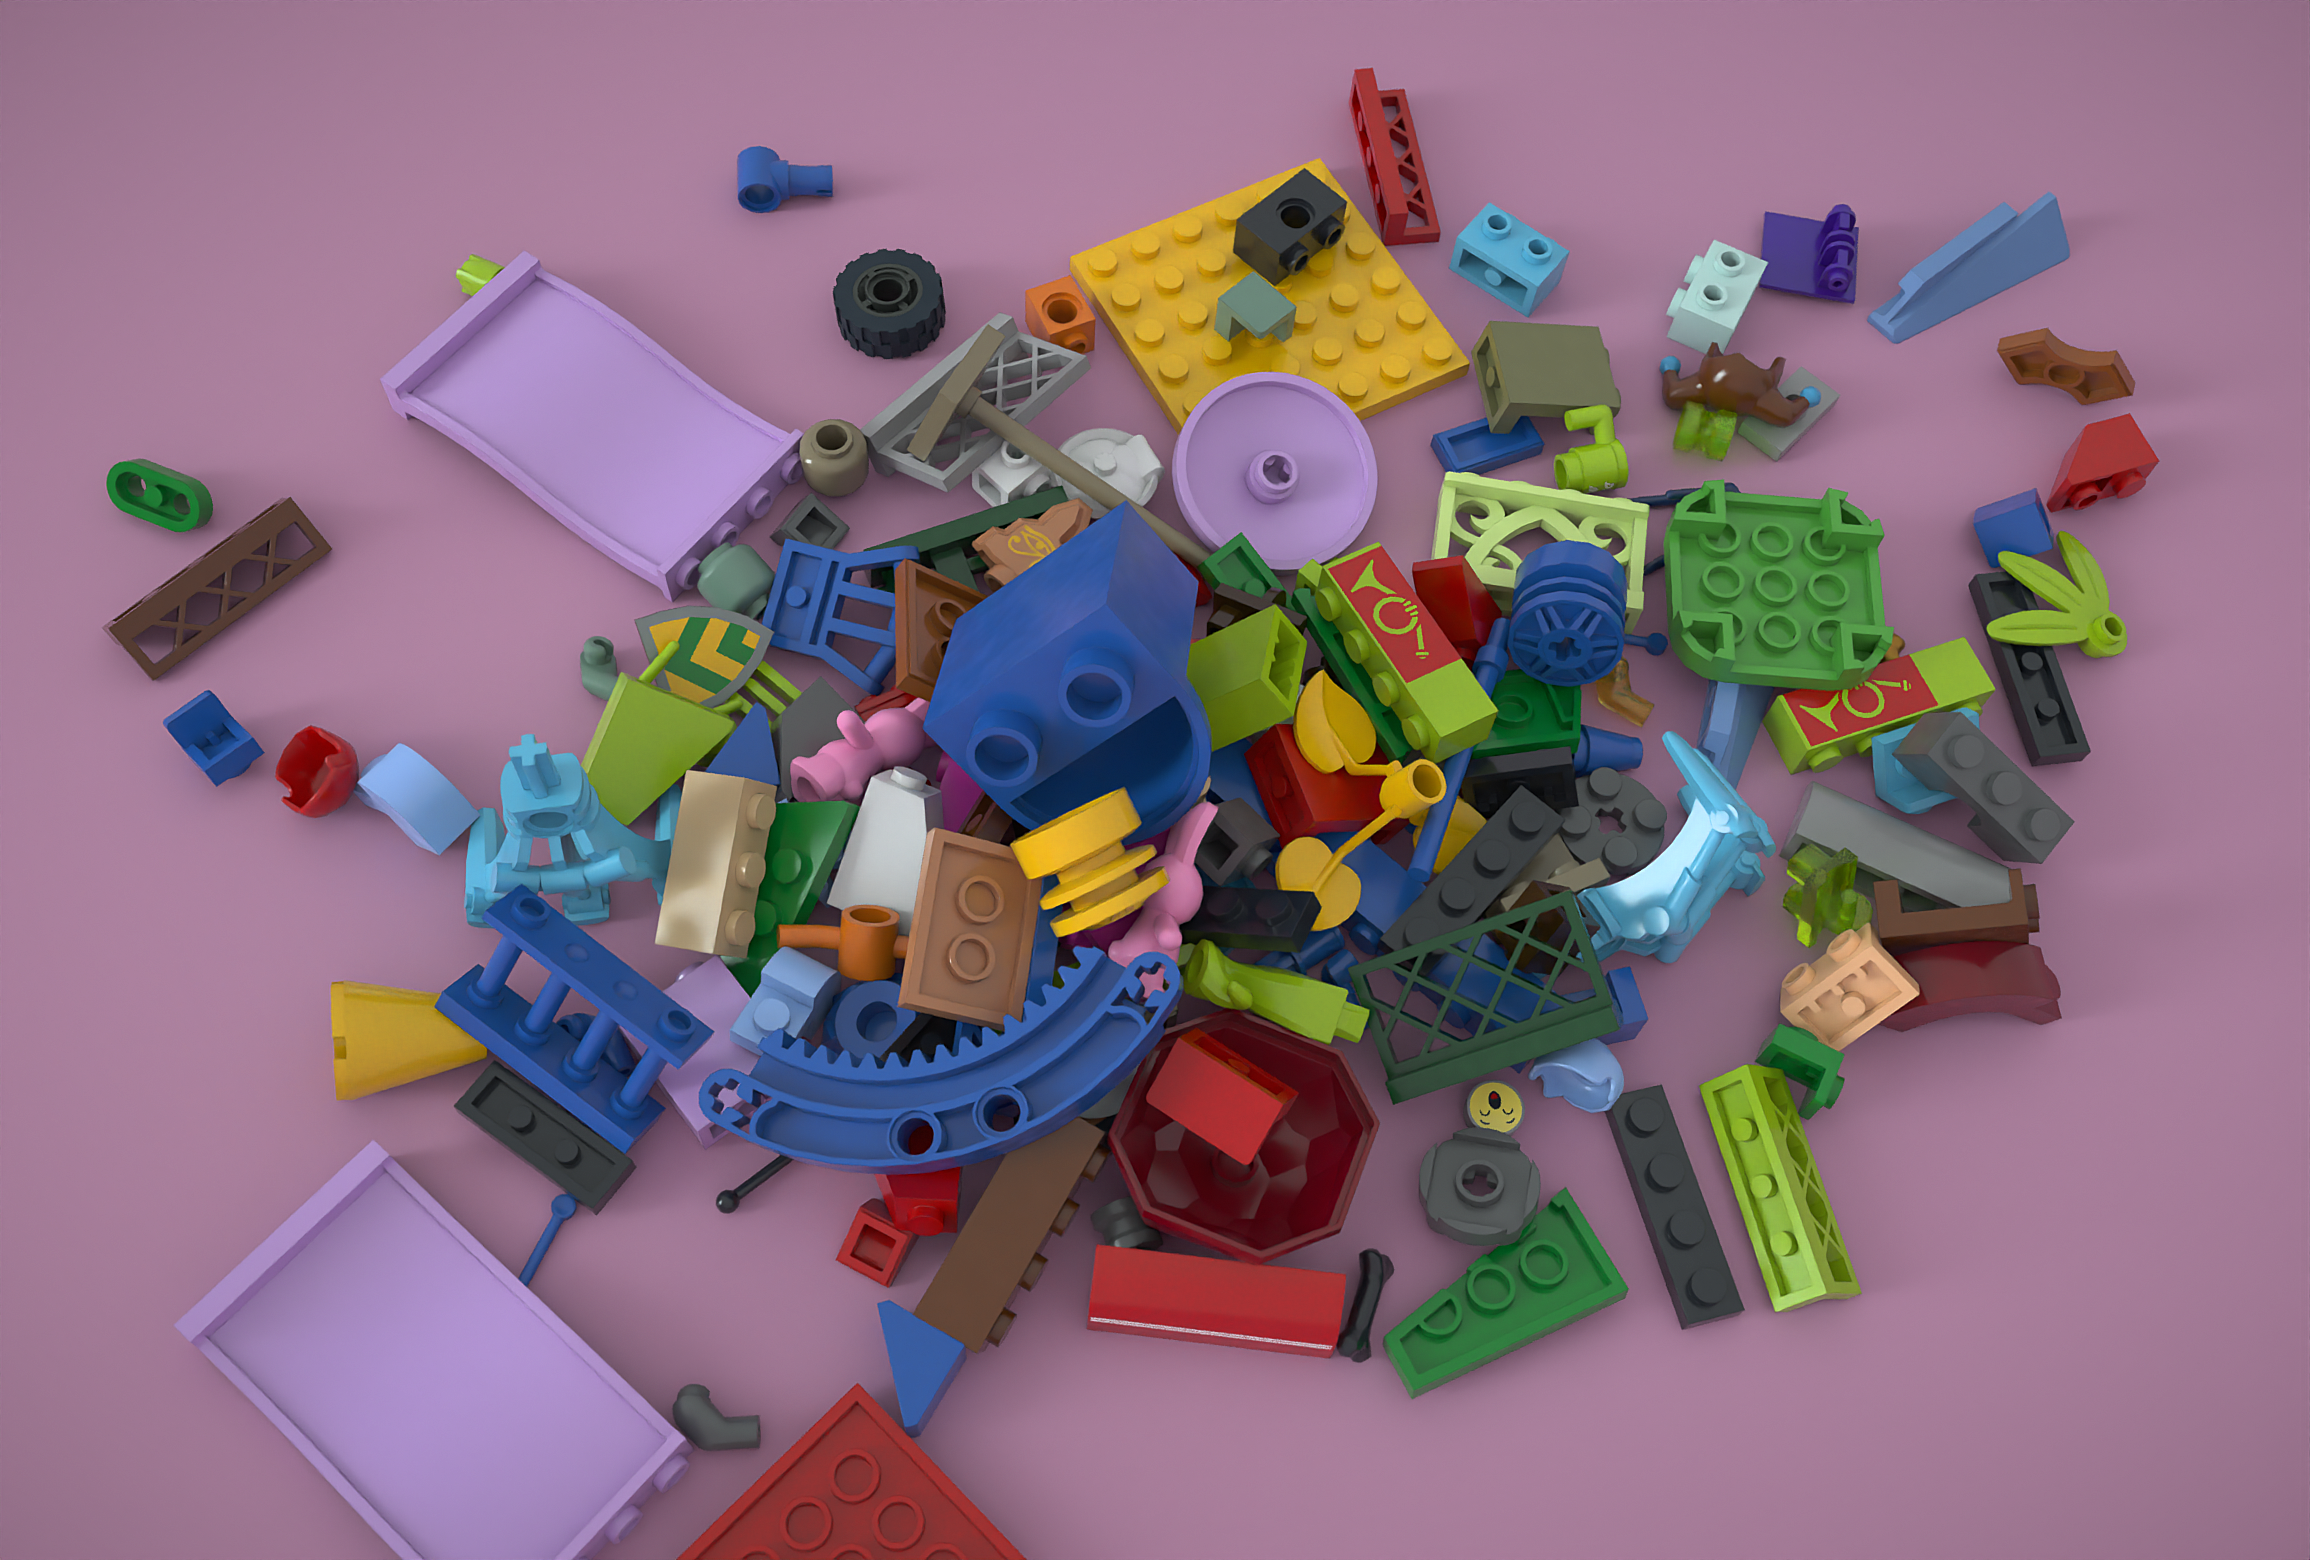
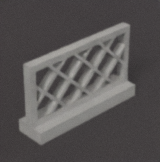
M999 312L860 429L867 442L868 456L875 471L889 477L898 470L949 493L1001 447L1005 439L992 430L985 435L971 438L972 432L986 429L987 427L970 415L965 419L962 417L957 419L959 417L957 415L940 440L960 435V441L940 446L936 445L925 462L907 450L937 394L987 324L1005 335V338L976 388L982 391L980 396L991 405L996 404L997 409L1022 426L1027 425L1091 369L1087 356L1019 332L1014 318ZM1063 366L1057 373L1042 376V371ZM1032 374V379L1008 385L1009 379ZM1030 396L1023 403L1007 407V401ZM958 458L944 471L935 468V463Z

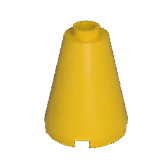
M348 980L331 982V1024L334 1043L333 1063L337 1101L355 1100L487 1059V1048L434 1007L441 993Z

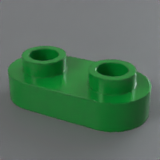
M146 459L119 462L110 469L107 475L106 486L108 495L117 508L168 530L186 532L205 526L212 516L213 501L208 489L199 480ZM141 479H143V481L145 482V490L142 487Z

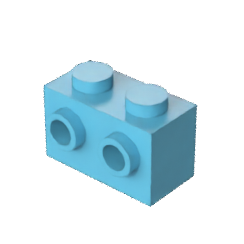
M1489 202L1457 236L1449 269L1528 318L1559 284L1570 251L1560 246L1553 239L1542 235L1519 221L1512 214L1506 213Z

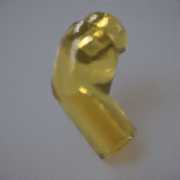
M1621 656V660L1609 674L1595 681L1598 700L1604 707L1642 728L1655 704L1631 691L1628 671L1629 663L1625 657Z

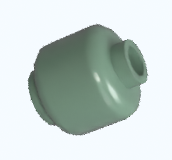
M730 542L722 544L712 551L699 565L697 570L701 576L698 581V589L712 607L746 615L758 621L765 614L775 572L751 546L739 544L733 547Z

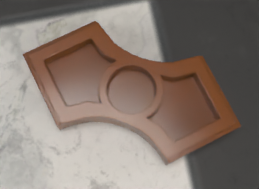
M2049 328L2002 337L1999 340L1997 352L2018 384L2037 383L2050 385L2068 392L2081 405L2133 396L2136 382L2117 350L2098 352L2079 349L2058 339Z

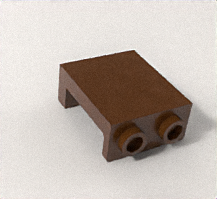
M2021 868L2008 869L2010 902L1904 913L1898 880L1873 882L1882 947L1894 957L1925 948L1964 942L2012 941L2029 944V933L2040 932L2035 884L2023 885Z

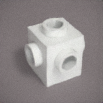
M1005 440L996 452L972 472V488L990 505L996 507L1051 489L1053 482L1050 475L1052 471Z

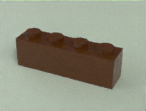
M1077 1116L1058 1130L1022 1148L1008 1152L913 1315L963 1343L965 1347L976 1354L985 1351L989 1343L999 1347L1017 1318V1314L1009 1310L1021 1287L1031 1292L1049 1262V1259L1042 1256L1041 1253L1051 1235L1055 1233L1063 1237L1074 1220L1080 1204L1072 1199L1084 1178L1094 1183L1104 1168L1112 1152L1103 1146L1108 1138V1134Z

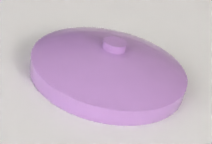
M1257 372L1246 374L1224 382L1213 389L1195 406L1184 423L1174 448L1172 460L1173 487L1178 505L1187 524L1201 542L1215 553L1242 532L1275 576L1296 575L1298 570L1312 558L1323 566L1335 557H1338L1363 530L1371 515L1376 499L1378 486L1376 458L1362 423L1354 412L1334 393L1309 379L1288 373Z

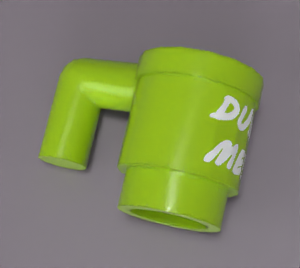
M1605 404L1566 411L1564 419L1568 431L1593 427L1595 443L1569 449L1568 453L1555 456L1554 475L1559 490L1573 489L1582 494H1589L1625 487L1629 475L1628 461L1623 445L1615 437L1611 409Z

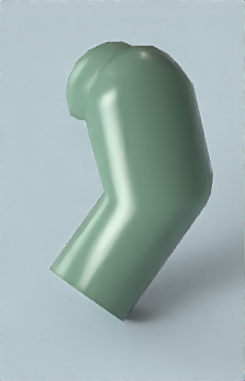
M594 636L585 641L583 652L580 654L582 683L589 693L609 701L619 678L617 675L616 657L613 654L614 646L607 638Z

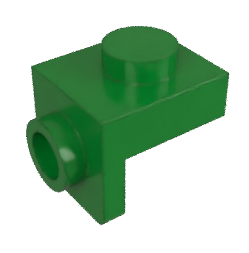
M1779 1023L1762 1042L1755 1059L1756 1063L1764 1067L1783 1069L1785 1077L1808 1087L1798 1111L1799 1116L1806 1120H1809L1822 1107L1831 1109L1839 1097L1845 1078L1837 1075L1845 1054L1818 1042L1814 1034L1799 1027H1787Z

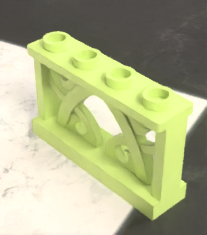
M1470 472L1445 473L1438 497L1431 560L1448 557L1450 537L1459 544L1470 548L1465 556L1466 560L1502 611V615L1511 616L1516 570L1522 563V560L1513 551L1502 546L1505 542L1537 527H1541L1559 542L1565 540L1587 542L1604 550L1609 547L1612 538L1602 540L1596 535L1623 539L1625 542L1624 550L1613 557L1623 567L1625 566L1624 573L1628 587L1627 605L1624 615L1626 619L1624 632L1625 634H1632L1643 611L1644 604L1642 588L1647 522L1650 511L1648 504L1632 502L1626 498H1607L1582 494L1573 489L1558 490L1534 486L1524 481L1510 482L1480 477ZM1455 513H1469L1471 527L1481 536L1478 537L1465 531L1457 522ZM1472 514L1487 516V518L1478 519L1475 518ZM1502 561L1505 564H1507L1510 567V569L1498 568L1495 566H1499L1500 562Z

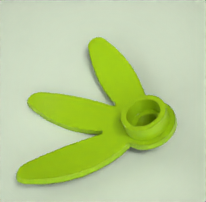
M2059 531L2056 541L2075 585L2055 569L2031 557L2009 551L1998 553V562L2009 574L2062 612L2030 610L2003 616L1991 621L1987 625V632L1992 639L2030 646H2056L2077 643L2085 654L2093 658L2114 657L2124 651L2127 645L2126 627L2122 619L2109 610L2108 588L2101 568L2091 553L2074 536L2068 532Z

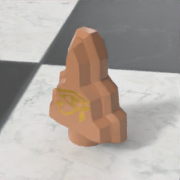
M1080 498L1052 506L1037 520L1019 518L1005 529L993 526L973 541L972 546L990 569L984 575V580L990 590L995 593L1089 526L1093 509Z

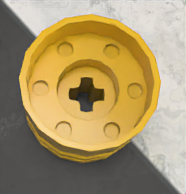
M1125 787L1077 807L1032 830L1010 844L1028 880L1056 874L1060 884L1048 891L1040 899L1039 903L1042 910L1059 906L1068 901L1072 906L1049 923L1056 937H1063L1077 931L1094 930L1110 924L1144 905L1146 899L1170 881L1164 866L1156 867L1137 874L1135 871L1136 867L1156 855L1157 851L1153 844L1125 850L1121 840L1133 833L1142 824Z

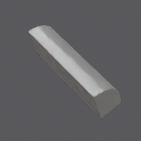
M1811 781L1806 787L1779 854L1780 857L1873 899H1875L1873 882L1898 880L1904 913L2010 902L2008 869L2011 868L1814 781Z

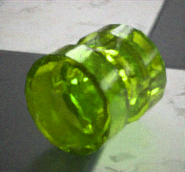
M1687 400L1677 424L1672 448L1686 453L1693 449L1704 452L1707 458L1722 462L1733 437L1737 413L1723 409L1716 413L1707 411L1702 404Z

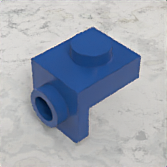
M210 690L204 691L163 720L164 727L192 762L216 787L227 779L235 778L244 773L255 759L265 753L256 740L230 715L221 701Z

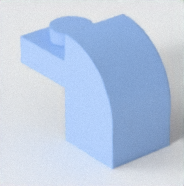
M398 743L388 754L381 755L372 760L363 769L361 779L357 782L353 791L366 806L386 813L417 846L438 855L480 816L479 812L441 772L414 750L402 743Z
M782 947L773 955L761 971V983L731 1027L730 1041L761 1056L763 1052L756 1047L763 1037L767 1038L778 1028L784 1030L795 1039L804 1036L812 1040L832 1008L833 996L840 993L841 973L793 948Z

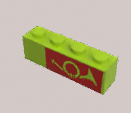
M1379 541L1323 565L1318 588L1315 593L1318 610L1325 620L1333 621L1343 636L1344 645L1350 658L1355 663H1361L1372 678L1374 691L1381 703L1385 706H1391L1400 719L1403 733L1408 743L1415 750L1420 749L1427 760L1436 764L1487 740L1498 709Z
M1961 637L1880 663L1868 680L1852 689L1835 691L1798 689L1779 695L1765 715L1762 723L1791 775L1808 769H1812L1814 773H1819L1834 767L1844 757L1857 753L1862 758L1872 756V737L1915 724L1924 713L1952 712L1967 707L1979 713L1980 716L1983 713L1981 707L1994 693L1996 688L1966 638Z

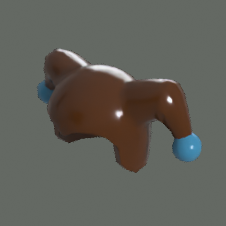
M1716 342L1711 343L1702 359L1699 371L1693 375L1682 379L1679 378L1678 373L1681 368V362L1675 356L1663 358L1659 367L1660 372L1664 375L1662 384L1663 400L1671 409L1688 410L1711 407L1716 412L1726 416H1752L1776 427L1792 425L1808 408L1819 405L1821 393L1817 388L1809 386L1801 390L1799 398L1792 401L1786 399L1777 389L1786 358H1775L1771 367L1765 370L1753 364L1741 353L1724 356Z

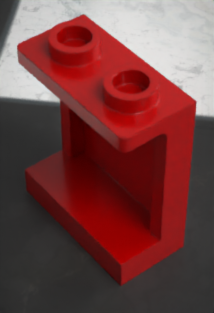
M1274 724L1244 753L1272 825L1281 835L1278 840L1282 849L1297 838L1315 837L1318 833L1361 831L1385 812L1380 803L1379 794L1382 784L1387 778L1386 775L1354 776L1350 775L1344 766L1331 774L1317 771L1301 754L1294 738L1293 724ZM1376 741L1373 755L1369 760L1360 765H1388L1390 762ZM1397 817L1391 820L1370 837L1375 845L1386 844L1410 823L1409 818Z

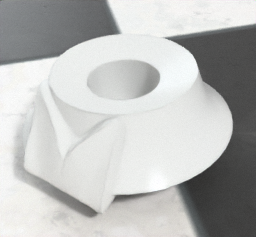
M1095 428L1075 434L1058 448L1059 451L1142 507L1151 499L1158 483L1165 474L1164 467L1143 435L1133 436L1117 429ZM1054 472L1051 473L1050 477L1053 482V488L1062 485L1069 501L1080 498L1093 509L1091 519L1099 520L1110 512L1109 509Z

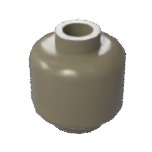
M826 419L813 424L805 431L800 440L799 455L802 473L807 484L812 489L829 497H842L855 492L864 484L869 474L867 442L860 429L854 424L841 419Z

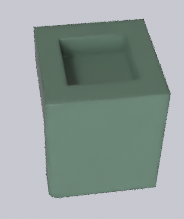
M1253 271L1218 298L1214 330L1227 341H1230L1246 328L1259 339H1263L1272 333L1279 340L1285 342L1292 336L1297 307Z

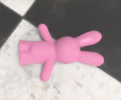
M918 697L905 708H889L875 713L868 718L865 724H863L854 711L846 710L841 712L837 717V726L845 739L826 744L813 757L799 756L792 760L790 774L794 797L799 802L846 801L861 807L870 779L879 770H893L896 766L906 768L920 757L923 749L938 745L922 729L930 702Z
M1210 802L1199 803L1171 826L1164 855H1160L1148 863L1143 871L1164 866L1170 881L1144 901L1145 903L1142 905L1143 909L1124 938L1111 943L1108 949V956L1111 960L1127 968L1135 957L1145 952H1160L1168 955L1177 964L1182 942L1179 925L1191 920L1199 910L1203 897L1202 879L1194 865L1198 846L1219 807ZM1159 968L1154 975L1144 972L1140 976L1139 980L1145 987V993L1139 1004L1144 1005L1154 990L1165 993L1162 987L1165 969Z

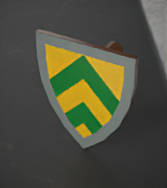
M683 606L659 611L634 620L649 665L670 642L677 641L680 645L679 650L655 678L656 685L710 708L725 702L747 682L761 663L774 631L746 615L718 607Z

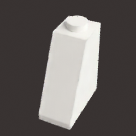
M896 766L893 770L889 769L871 777L827 900V904L841 910L854 905H877L894 910L899 914L900 918L898 935L910 936L927 833L934 827L944 829L941 791L926 785L927 778L923 774L909 768Z

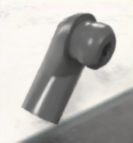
M700 1384L686 1385L678 1392L677 1400L672 1408L675 1423L698 1448L704 1451H719L760 1447L761 1427L759 1415L724 1417L709 1398L710 1391Z

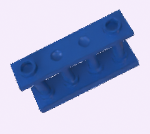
M520 884L489 907L481 918L503 935L485 968L480 964L474 966L442 991L434 1007L617 1149L626 1154L657 1123L666 1109L648 1095L666 1064L669 1062L679 1070L710 1040L714 1031L551 907L544 899L537 896L523 884ZM523 951L551 972L533 1005L505 984ZM571 988L600 1009L581 1042L552 1021ZM619 1025L648 1046L629 1079L600 1058Z

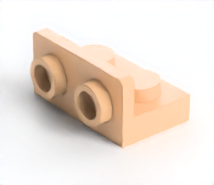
M1867 923L1856 932L1853 929L1844 931L1830 943L1825 955L1811 965L1802 963L1796 966L1786 975L1781 984L1780 1012L1794 1027L1811 1032L1817 1037L1818 1042L1840 1051L1920 994L1919 984L1879 944L1878 930L1871 923Z

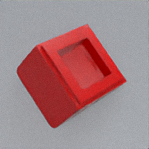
M871 1198L859 1207L836 1261L889 1288L892 1286L920 1235L910 1231L896 1230L886 1203L879 1199Z

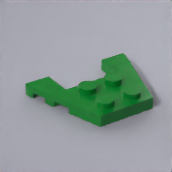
M1522 669L1505 671L1503 679L1495 684L1491 696V701L1498 709V713L1487 740L1474 746L1470 760L1487 756L1494 757L1568 746L1571 748V754L1577 753L1581 732V685L1567 687L1546 684L1528 676Z

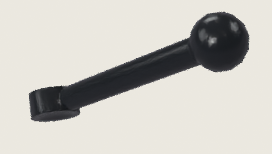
M780 1155L733 1191L724 1190L720 1192L716 1198L717 1209L727 1214L735 1212L743 1197L794 1159Z

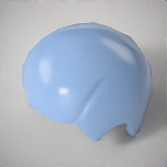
M1591 1039L1536 1057L1528 1073L1530 1080H1535L1538 1076L1542 1077L1543 1095L1546 1098L1563 1096L1573 1106L1590 1113L1610 1110L1624 1087V1075L1619 1062L1607 1045L1597 1039Z

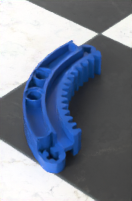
M1075 946L1073 953L1081 963V966L1077 970L1061 965L1058 971L1065 985L1059 989L1045 983L1041 988L1047 1003L1041 1007L1027 999L1023 1003L1027 1019L1022 1023L1009 1014L1003 1017L1005 1034L1002 1036H998L988 1026L982 1029V1046L978 1048L965 1036L960 1038L959 1054L957 1056L941 1044L937 1045L934 1062L921 1050H914L910 1063L896 1052L890 1053L885 1063L873 1053H866L863 1060H861L850 1051L843 1050L839 1056L823 1045H820L817 1049L802 1038L795 1039L784 1030L778 1028L767 1038L763 1037L756 1047L763 1054L749 1076L734 1069H720L710 1074L700 1088L699 1106L702 1113L711 1122L766 1150L805 1164L852 1173L899 1175L930 1173L976 1164L1022 1148L1058 1130L1097 1104L1129 1076L1166 1032L1163 1024L1181 998L1184 990L1183 977L1175 961L1168 955L1160 952H1145L1135 957L1128 967L1125 968L1109 959L1104 951L1095 946L1092 949ZM1159 968L1165 969L1163 977L1169 988L1165 993L1154 990L1150 994L1144 1006L1148 1012L1155 1014L1150 1023L1147 1024L1144 1017L1138 1011L1124 1006L1122 1001L1129 994L1132 1001L1138 1005L1145 993V987L1139 980L1140 976L1144 972L1154 975ZM726 1088L733 1091L737 1088L736 1094L741 1099L758 1108L753 1113L752 1118L730 1107H727L722 1112L724 1103L718 1099L721 1090ZM761 1094L772 1098L761 1105ZM1005 1103H1018L1021 1113L1017 1124L1009 1131H995L993 1116L996 1110ZM749 1124V1133L740 1128ZM924 1125L932 1126L934 1140L931 1147L923 1154L911 1155L908 1143L912 1132Z

